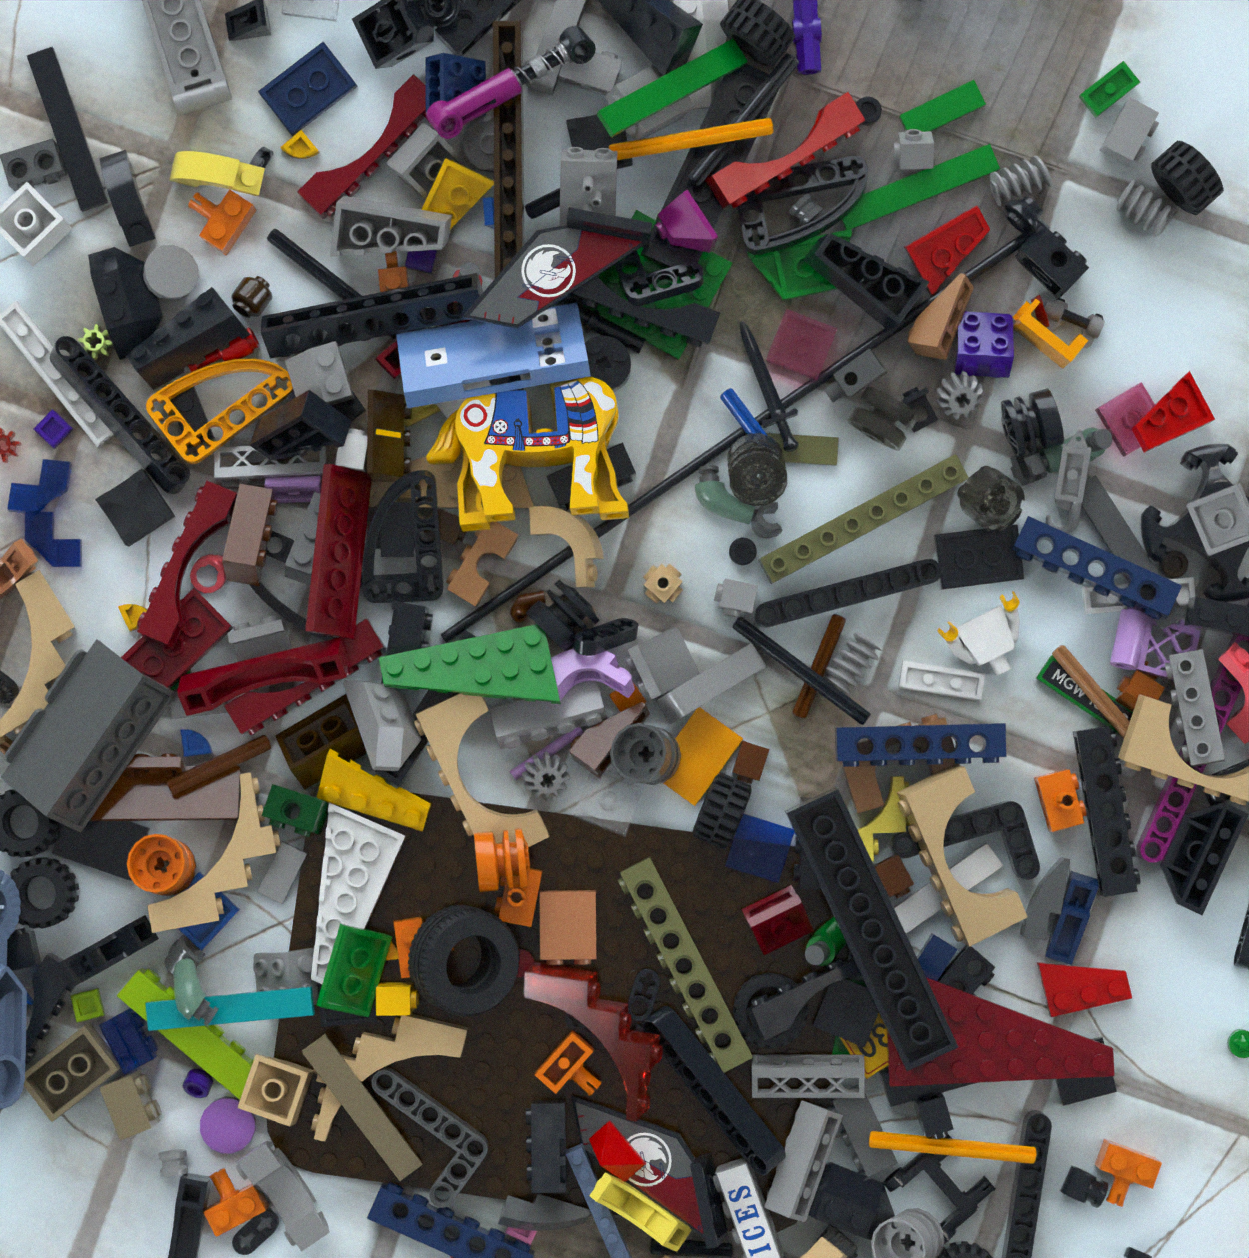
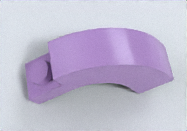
M570 649L551 658L560 701L573 686L584 681L602 682L627 698L635 690L632 675L624 668L619 667L616 655L608 651L593 656L578 654L574 649Z

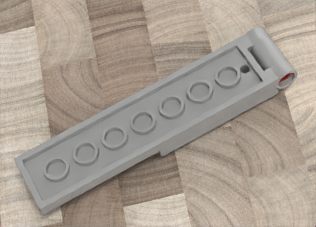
M142 0L179 116L232 100L202 1ZM199 73L197 77H193V75Z

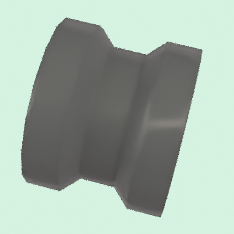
M807 193L788 212L791 216H796L800 220V225L803 226L812 222L822 212L823 208L820 205H815L812 201V196Z

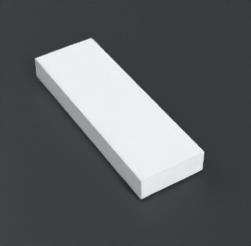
M902 661L898 688L981 701L985 674Z

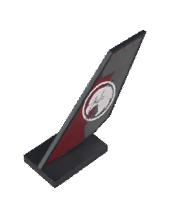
M569 207L567 225L537 230L462 318L518 329L639 248L649 249L652 223Z
M571 1095L580 1143L583 1144L586 1153L598 1162L589 1138L608 1121H611L646 1162L626 1182L705 1238L707 1249L718 1247L728 1236L720 1193L716 1190L713 1176L716 1174L712 1153L700 1154L695 1158L680 1133Z

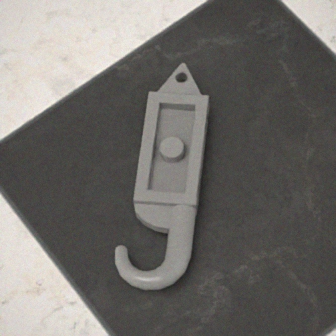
M1081 429L1076 432L1067 444L1063 443L1055 491V503L1060 508L1069 511L1068 522L1063 527H1057L1052 523L1051 516H1046V524L1067 534L1072 533L1079 523L1091 454V447H1088Z

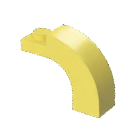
M180 151L175 154L169 181L195 188L199 185L216 186L259 196L265 168L239 162L238 159L221 155Z

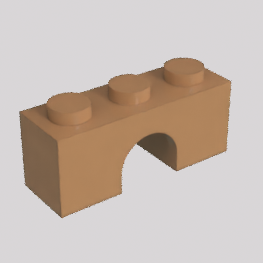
M490 522L489 530H477L474 535L478 537L473 546L467 545L460 557L463 560L459 570L454 568L446 580V583L449 584L447 590L475 607L478 606L491 585L490 582L480 577L477 565L479 560L487 554H495L506 560L519 538L518 534L498 522Z

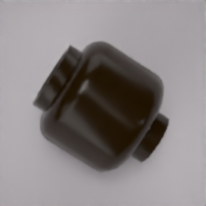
M260 276L255 278L244 277L231 295L233 308L246 318L260 316L273 298L272 292L269 289L270 284Z

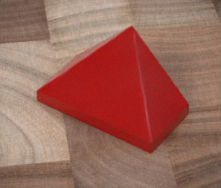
M608 1121L589 1138L600 1166L624 1182L646 1164L611 1121Z

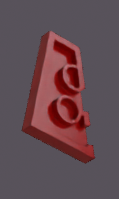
M978 206L970 208L904 247L919 276L929 281L926 288L930 295L936 292L943 281L952 274L959 263L990 231Z
M1189 371L1131 429L1145 453L1214 421L1215 418Z
M1037 962L1050 1017L1132 998L1125 970Z

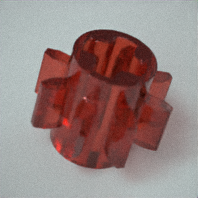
M0 428V441L6 442L5 444L8 446L7 450L1 449L0 446V456L4 463H8L9 456H19L15 451L16 447L22 445V443L14 441L13 438L16 435L14 431H10L5 435L4 429Z

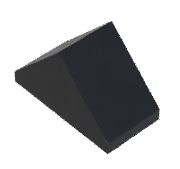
M254 0L225 13L229 41L271 35L268 8L264 0Z

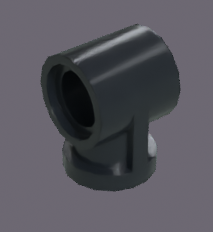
M1071 1165L1060 1192L1082 1203H1086L1087 1200L1091 1202L1093 1207L1098 1208L1106 1197L1109 1185L1108 1182L1103 1180L1099 1182L1094 1175Z

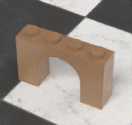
M937 714L921 718L922 724H918L947 725L945 717L938 718ZM907 722V723H903V724H900V725H897V726H912V725H911V722ZM950 736L945 737L941 742L942 749L947 753L954 750V744ZM893 737L889 738L885 743V749L899 743V741ZM918 737L913 742V746L922 753L926 751L928 746L926 739ZM869 740L857 743V750L862 755L868 754L872 749V744ZM954 758L943 759V764L928 765L930 774L933 775L953 765ZM859 761V766L842 767L856 813L885 806L876 779V766H870V761Z

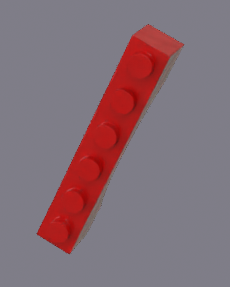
M847 92L818 111L808 136L792 153L765 163H742L735 161L709 177L706 182L723 209L730 204L734 209L747 201L745 195L754 190L757 195L770 187L768 181L772 178L777 177L778 180H781L791 174L793 171L790 167L799 162L802 167L815 159L814 152L822 149L825 153L836 146L838 143L835 139L842 135L847 139L859 132L858 125L864 122L865 119L851 95Z

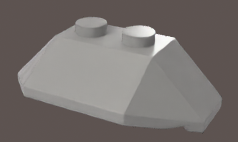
M345 680L343 685L372 769L398 771L421 741L406 696L394 688L385 687L381 683Z

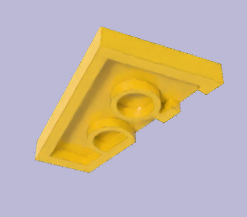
M446 157L421 210L452 215L451 230L494 185V180Z

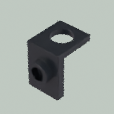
M915 387L902 394L904 399L899 402V406L914 433L938 420L926 397L929 393L927 387L920 391L918 387ZM921 406L927 410L928 416L924 422H916L912 418V410L915 407Z

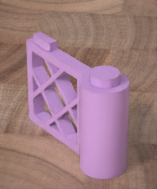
M1135 606L1134 609L1129 607L1122 609L1110 665L1125 670H1138L1168 679L1166 671L1160 669L1162 667L1165 668V663H1169L1170 660H1166L1159 646L1170 641L1177 654L1197 650L1201 630L1184 626L1185 621L1179 620L1178 624L1173 623L1163 629L1167 638L1156 644L1151 635L1152 625L1158 626L1154 619L1145 615L1144 609ZM1180 633L1191 635L1190 645L1183 651L1174 638ZM1154 650L1162 663L1156 668L1144 665L1147 653Z

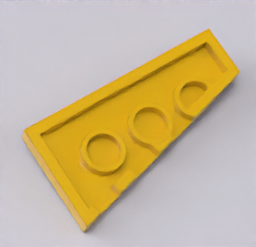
M329 749L317 794L318 799L423 832L431 803L401 787L394 788L385 782V778L378 774L373 776L360 769L361 765L352 760L347 762L338 757L339 753Z

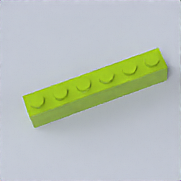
M144 968L139 969L117 995L118 998L146 1021V1002L175 999L174 988L171 986L166 988L159 982L161 977L150 968L147 970ZM216 1024L158 1030L239 1100L241 1099L254 1059L252 1060L244 1054L246 1049L235 1040L230 1042L223 1036L225 1031Z

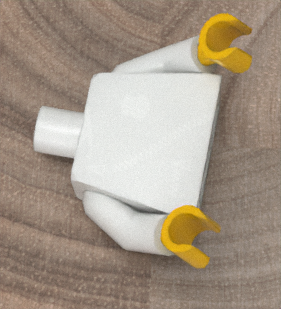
M1012 591L1013 597L1010 601H1006L1003 594L1000 595V601L1004 609L1002 605L958 627H955L948 621L947 623L950 628L946 633L938 628V633L945 639L953 655L968 664H976L977 666L990 662L996 676L1011 669L1004 654L1015 649L1014 644L1018 641L1020 618L1018 606L1020 601L1014 591Z

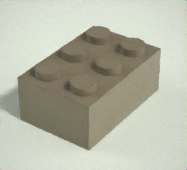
M88 1023L25 1072L24 1087L50 1121L53 1122L124 1067V1065L93 1025Z

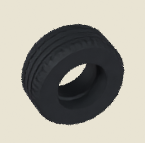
M455 905L442 908V910H438L436 914H432L430 918L426 919V922L421 924L411 942L412 946H410V953H408V970L410 971L409 975L412 978V984H414V988L424 1000L447 1013L462 1017L477 1016L480 1013L484 1014L486 1011L492 1010V1007L495 1008L498 1003L500 1004L502 999H505L507 994L510 993L511 987L514 986L517 978L516 975L519 972L520 961L517 940L507 924L489 912L469 905ZM469 936H476L481 947L479 967L469 980L458 985H452L446 971L449 953L460 940Z

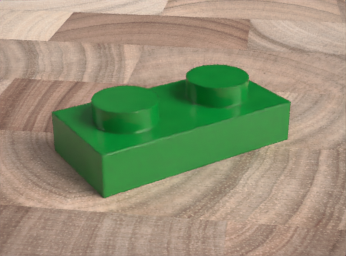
M1122 61L1081 93L1079 98L1093 116L1097 118L1139 85L1140 81L1127 64Z

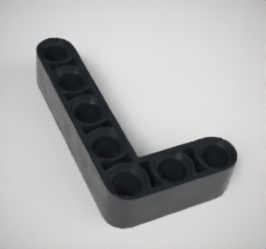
M1003 801L950 817L945 829L943 847L1001 831L1014 874L1025 880H1031L1039 874L1040 863L1022 806L1017 802ZM1007 806H1013L1016 809V817L1012 821H1006L1003 817V811ZM985 813L990 818V824L987 828L980 829L976 824V820L979 815ZM959 821L963 825V833L959 837H953L950 834V826L952 823ZM909 830L897 833L891 838L890 849L893 854L899 855L900 858H910L919 855L921 851L918 842L912 839ZM1017 832L1022 833L1025 840L1024 844L1019 848H1015L1011 843L1013 834ZM901 838H907L910 841V849L905 853H900L896 849V843ZM1024 859H1029L1032 862L1033 867L1028 874H1022L1019 870V865Z

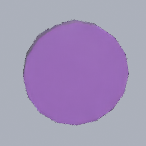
M223 1097L213 1101L204 1110L200 1119V1133L204 1142L212 1150L219 1153L232 1154L242 1150L251 1141L256 1131L254 1114L237 1108L240 1100L235 1097Z

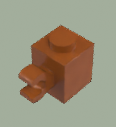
M397 251L385 253L387 268L378 269L380 292L409 287L408 271L406 267L398 266Z
M1136 670L1129 677L1125 675L1117 686V690L1120 692L1115 701L1133 712L1139 694L1159 700L1165 687L1155 681L1158 676Z

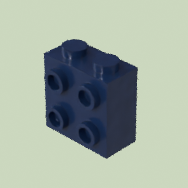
M448 53L425 57L426 113L433 103L437 101L448 102L486 81V61Z

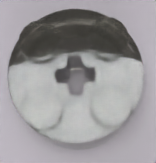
M990 466L981 467L957 491L960 507L964 514L987 531L995 529L1001 531L1013 525L1021 515L1022 500L1025 501L1024 491L1021 486L1000 470Z

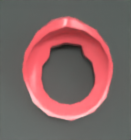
M208 554L200 557L194 563L190 579L196 590L203 593H214L222 588L226 582L222 556ZM209 564L218 571L217 581L211 587H204L197 580V572L201 567H206Z

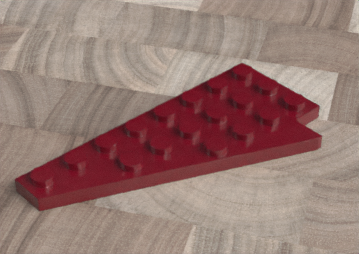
M927 978L957 1042L958 1048L906 1071L887 1032L889 1086L1115 1076L1114 1053L1111 1046Z

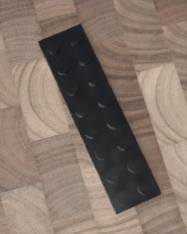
M746 64L724 76L699 129L729 125L770 74ZM778 91L755 120L767 117ZM757 137L738 140L709 177L735 161L745 163ZM711 144L690 148L661 211L680 194L688 190L714 229L723 208L706 181L701 187L693 185L688 179L689 174L713 146ZM655 222L651 231L649 249L643 248L641 252L642 257L666 268L686 262H699L703 251L672 245L667 238L663 240L655 228L657 224ZM692 273L687 274V276L691 278Z

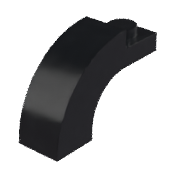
M126 150L99 158L112 207L129 247L156 239L137 186L135 172Z

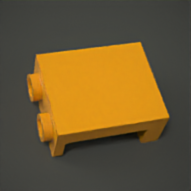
M1035 299L1031 304L1026 301L1012 317L1016 320L1013 329L1063 369L1076 357L1089 340L1079 334L1067 345L1031 316V313L1040 301Z

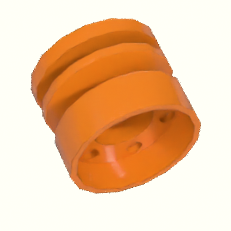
M522 828L515 829L516 842H509L508 830H503L502 843H496L492 831L474 833L480 892L497 891L499 889L500 877H505L509 889H514L512 876L518 875L520 877V887H528L527 881L530 872L529 851Z
M152 834L144 836L134 844L128 855L127 868L130 878L139 888L157 895L172 896L181 893L190 885L195 876L196 862L194 854L186 844L167 835ZM164 861L170 863L166 867L167 872L161 870L164 867Z

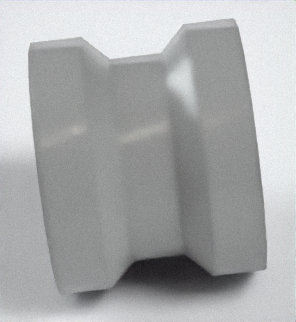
M185 1149L158 1153L159 1160L162 1161L160 1176H178L188 1173V1166L185 1165L184 1160L187 1156Z

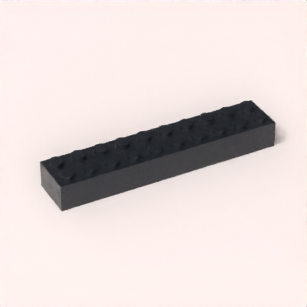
M834 787L785 810L787 818L906 1071L958 1048L957 1042L838 788Z

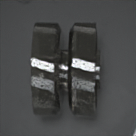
M867 386L860 401L868 410L860 407L854 408L847 422L873 441L899 451L907 439L901 429L911 430L917 422L919 415L894 397L876 388Z

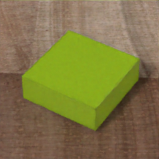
M99 988L70 996L77 1023L105 1015Z

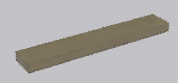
M325 1034L302 1050L303 1055L399 1181L423 1165Z

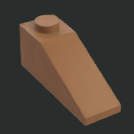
M960 273L916 318L914 326L908 333V343L916 355L943 360L947 359L958 326L974 289L966 274Z

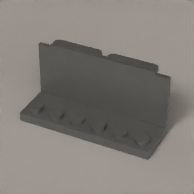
M96 639L88 652L80 649L74 653L45 695V701L48 702L45 709L39 708L33 712L6 751L4 759L10 765L1 778L46 817L81 833L168 708L176 693L139 672L109 647Z

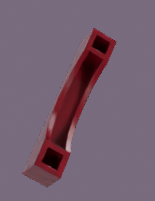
M413 74L394 93L393 108L389 122L381 137L372 148L359 159L346 166L330 171L316 172L297 191L299 196L323 220L327 216H334L336 202L343 196L352 197L361 187L359 183L366 176L371 178L379 170L380 166L378 164L385 157L391 158L399 149L398 144L405 137L408 139L418 128L417 124L424 117L427 119L426 85Z
M206 481L204 487L201 486L195 496L196 505L193 511H189L184 519L183 526L185 529L181 537L178 536L173 543V555L170 561H166L161 569L160 577L162 579L158 587L155 586L150 593V605L147 611L142 612L138 619L137 627L139 629L137 632L141 636L168 648H174L184 626L180 594L187 565L206 539L231 523L237 497L236 492L210 481Z
M367 618L356 624L354 639L341 638L349 659L347 677L359 670L357 665L366 659L368 663H371L383 655L381 650L386 648ZM334 681L322 684L304 682L279 692L259 693L248 691L224 705L239 732L241 734L249 733L252 736L265 728L262 723L270 718L274 722L288 714L286 710L288 707L295 703L299 707L312 699L310 694L320 689L321 692H324L336 683Z
M341 637L182 675L177 694L186 716L213 710L238 695L267 685L294 681L322 684L347 678L349 659Z

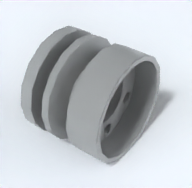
M919 1208L906 1209L879 1224L871 1241L874 1258H938L944 1246L943 1230L937 1219L929 1212Z

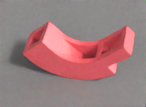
M1234 642L1218 660L1239 681L1244 690V706L1237 710L1226 724L1246 744L1249 742V653Z

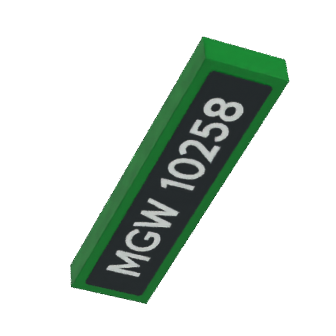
M1051 655L1036 676V679L1105 726H1110L1112 731L1120 735ZM1104 691L1130 721L1133 712L1116 702L1115 697Z

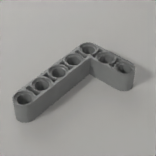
M383 1067L373 1076V1090L456 1151L433 1183L429 1194L430 1200L435 1206L440 1208L447 1207L454 1201L485 1158L489 1149V1142L482 1133L390 1067ZM382 1074L389 1075L392 1078L393 1085L389 1088L381 1087L378 1083V1077ZM404 1091L412 1092L415 1095V1102L410 1105L403 1103L400 1098L401 1093ZM428 1107L434 1108L438 1113V1118L434 1121L426 1120L423 1116V1110ZM450 1124H455L460 1128L461 1134L458 1137H450L445 1131L446 1127ZM471 1141H479L483 1145V1151L479 1154L471 1153L468 1144ZM454 1164H463L467 1169V1173L462 1177L454 1175L452 1172ZM440 1186L447 1187L450 1191V1197L447 1199L438 1198L435 1189Z

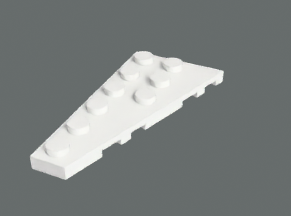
M329 803L319 911L316 924L317 931L311 980L320 984L323 983L340 923L362 929L366 928L406 838L405 835Z

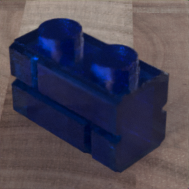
M131 1008L99 1024L124 1075L156 1058L157 1054L155 1051L158 1050L154 1038L151 1035L147 1037L142 1028L145 1026L144 1019Z

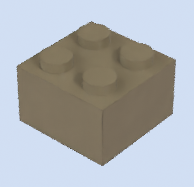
M140 1069L111 1080L99 1088L120 1141L151 1129L161 1121L159 1116L162 1115L159 1103L156 1099L152 1100L149 1093L151 1089L150 1080L147 1074L142 1075Z

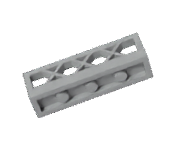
M251 446L220 447L214 452V478L217 485L227 489L239 488V484L265 487L266 477L321 476L322 483L323 467L326 464V446H323L322 451H320V462H307L302 457L308 451H313L312 449L301 450L300 455L293 456L287 464H280L276 460L266 458L260 465L254 466L247 460L253 454L261 453ZM233 455L238 459L232 467H221V456Z
M752 1055V1098H865L864 1055ZM758 1078H770L776 1084L770 1089H758ZM790 1078H798L804 1084L798 1089H791L785 1082ZM818 1078H826L832 1084L826 1089H819L813 1083ZM846 1078H859V1089H847L841 1083Z

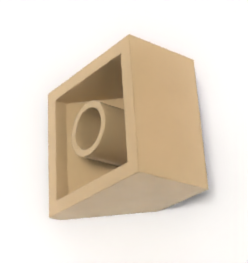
M256 1054L237 1108L287 1126H292L297 1123L313 1076V1070L289 1061Z

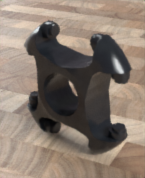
M1230 444L1203 445L1186 451L1182 456L1180 464L1184 468L1191 471L1192 469L1197 470L1200 466L1203 471L1201 482L1192 501L1233 486L1218 467L1219 462L1224 465L1227 462L1231 464L1237 457L1238 452ZM1150 505L1141 514V536L1149 558L1161 563L1168 554L1166 551L1167 546L1162 541L1164 538L1172 539L1198 552L1219 573L1221 584L1217 581L1214 584L1209 583L1203 591L1207 599L1221 602H1236L1249 598V578L1244 577L1241 582L1238 578V569L1249 548V541L1208 556L1188 508L1168 527L1159 524L1162 517L1160 516L1161 512L1157 508Z

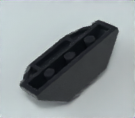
M116 247L89 254L88 258L91 279L107 332L119 360L127 359V354L159 328L163 319V313L158 297L148 289L144 282L143 266L145 262Z
M1221 802L1182 816L1160 864L1176 904L1203 916L1247 820L1248 813L1225 802Z
M833 1162L825 1165L808 1214L817 1220L868 1240H872L873 1233L879 1224L895 1216L882 1182Z

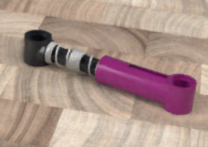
M568 27L561 33L559 43L554 45L553 50L547 49L546 54L542 56L538 54L534 58L532 57L525 62V66L521 68L515 67L514 71L507 68L448 102L437 101L433 103L427 110V120L440 137L444 139L454 138L461 132L463 125L522 93V85L527 82L532 84L531 80L534 78L538 80L541 77L543 78L546 74L548 75V70L553 72L552 68L559 64L563 66L568 62H575L577 64L587 63L594 56L596 46L580 27Z

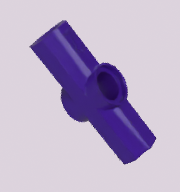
M793 0L794 20H792V30L795 34L793 45L796 44V59L799 61L797 66L798 74L813 75L821 73L820 43L822 41L821 20L818 18L817 0Z

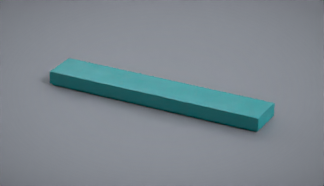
M312 986L204 997L205 1000L210 1002L209 1006L211 1008L215 1006L219 1008L208 1025L315 1015ZM175 999L145 1003L148 1031L205 1026V1020L202 1018L200 1020L193 1016L189 1020L177 1010Z

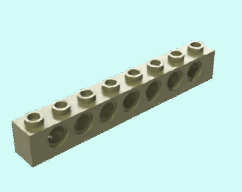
M955 454L759 558L758 561L770 584H773L963 483L969 477L958 456Z
M650 856L620 872L622 878L618 882L625 895L631 893L635 903L631 904V907L637 919L639 920L643 917L648 928L644 929V932L650 944L656 942L660 953L656 954L663 969L669 967L673 978L669 979L676 994L682 992L686 1000L682 1006L689 1019L695 1017L699 1025L695 1031L701 1043L707 1042L712 1052L709 1055L724 1073L752 1059L753 1056ZM643 883H648L653 887L652 896L646 899L641 898L637 894V888ZM661 908L666 912V918L662 923H654L650 919V913L653 909ZM668 933H674L679 937V943L674 948H667L663 944V938ZM681 958H687L692 963L691 969L686 973H681L676 969V963ZM700 983L704 986L705 991L701 997L694 998L689 994V987L692 984ZM707 1008H713L717 1011L716 1020L710 1023L705 1022L701 1017L702 1012ZM726 1033L730 1036V1043L726 1047H718L714 1043L715 1037L718 1034Z

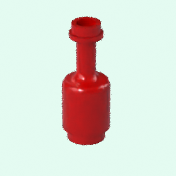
M250 327L247 328L251 335L244 339H241L240 336L229 342L230 347L220 352L219 349H216L205 355L206 360L202 363L188 365L190 371H196L219 360L242 359L255 353V349L259 348L260 345L253 330Z

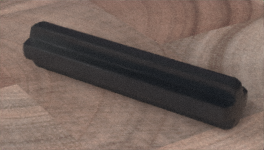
M653 1238L650 1243V1252L653 1255L732 1258L733 1246L731 1243L722 1242L718 1247L707 1249L705 1241L685 1240L676 1252L662 1246Z

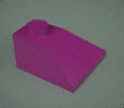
M688 190L680 194L657 214L655 228L663 240L667 238L672 245L707 253L714 250L718 236Z

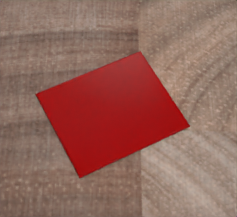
M1039 294L1031 299V303L1035 299L1040 301L1034 309L1037 321L1047 328L1050 324Z

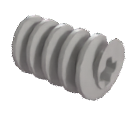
M1032 156L1030 162L1026 159L1022 160L1020 166L1016 163L1012 164L1010 171L1006 167L1002 168L1000 175L996 171L990 173V189L998 206H1001L1002 197L1006 201H1010L1012 193L1018 199H1021L1022 189L1028 195H1031L1033 185L1038 191H1041L1043 181H1045L1048 187L1052 186L1049 171L1038 156Z
M1132 179L1118 198L1116 210L1121 211L1126 207L1125 217L1127 218L1136 214L1134 223L1137 225L1144 220L1143 230L1145 231L1154 227L1152 236L1155 238L1164 231L1178 211L1169 215L1171 205L1168 204L1161 209L1162 199L1158 198L1151 202L1153 192L1150 191L1143 196L1144 186L1140 185L1134 189L1135 179Z
M858 632L853 634L857 643L852 641L846 643L850 652L843 649L840 650L839 653L843 660L837 658L832 660L836 669L831 667L825 669L829 675V678H826L847 695L851 694L847 687L848 684L858 685L854 676L864 678L865 675L861 668L871 669L872 666L868 659L878 660L879 658L875 650L882 651L867 637Z

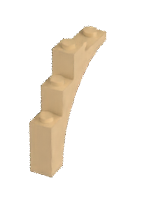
M40 570L15 584L25 603L30 621L32 649L29 669L22 689L11 708L0 719V744L6 741L4 735L12 730L15 734L20 733L36 709H45L48 702L45 701V695L48 689L45 684L50 682L53 685L66 666L53 646L52 641L56 639L58 643L63 642L73 635L70 630L75 628Z
M251 772L240 774L241 802L239 818L232 839L222 857L206 876L189 889L170 899L147 905L152 933L219 921V915L224 914L221 897L216 898L215 893L248 887L247 881L252 880L250 864H244L243 859L276 853L275 847L281 846L278 830L272 831L271 825L260 827V822L265 821V819L261 816L263 812L262 805H256L255 795L260 794L257 777L252 778Z
M414 1014L401 1015V1018H395L392 1028V1034L396 1035V1039L364 1031L361 1038L356 1037L352 1053L357 1054V1057L341 1056L362 1082L375 1071L389 1064L415 1056L444 1055L460 1058L468 1027ZM318 1074L316 1081L325 1083ZM328 1086L321 1087L317 1103L322 1104L320 1115H314L311 1130L316 1131L314 1139L325 1141L328 1138L334 1117L341 1107V1103Z

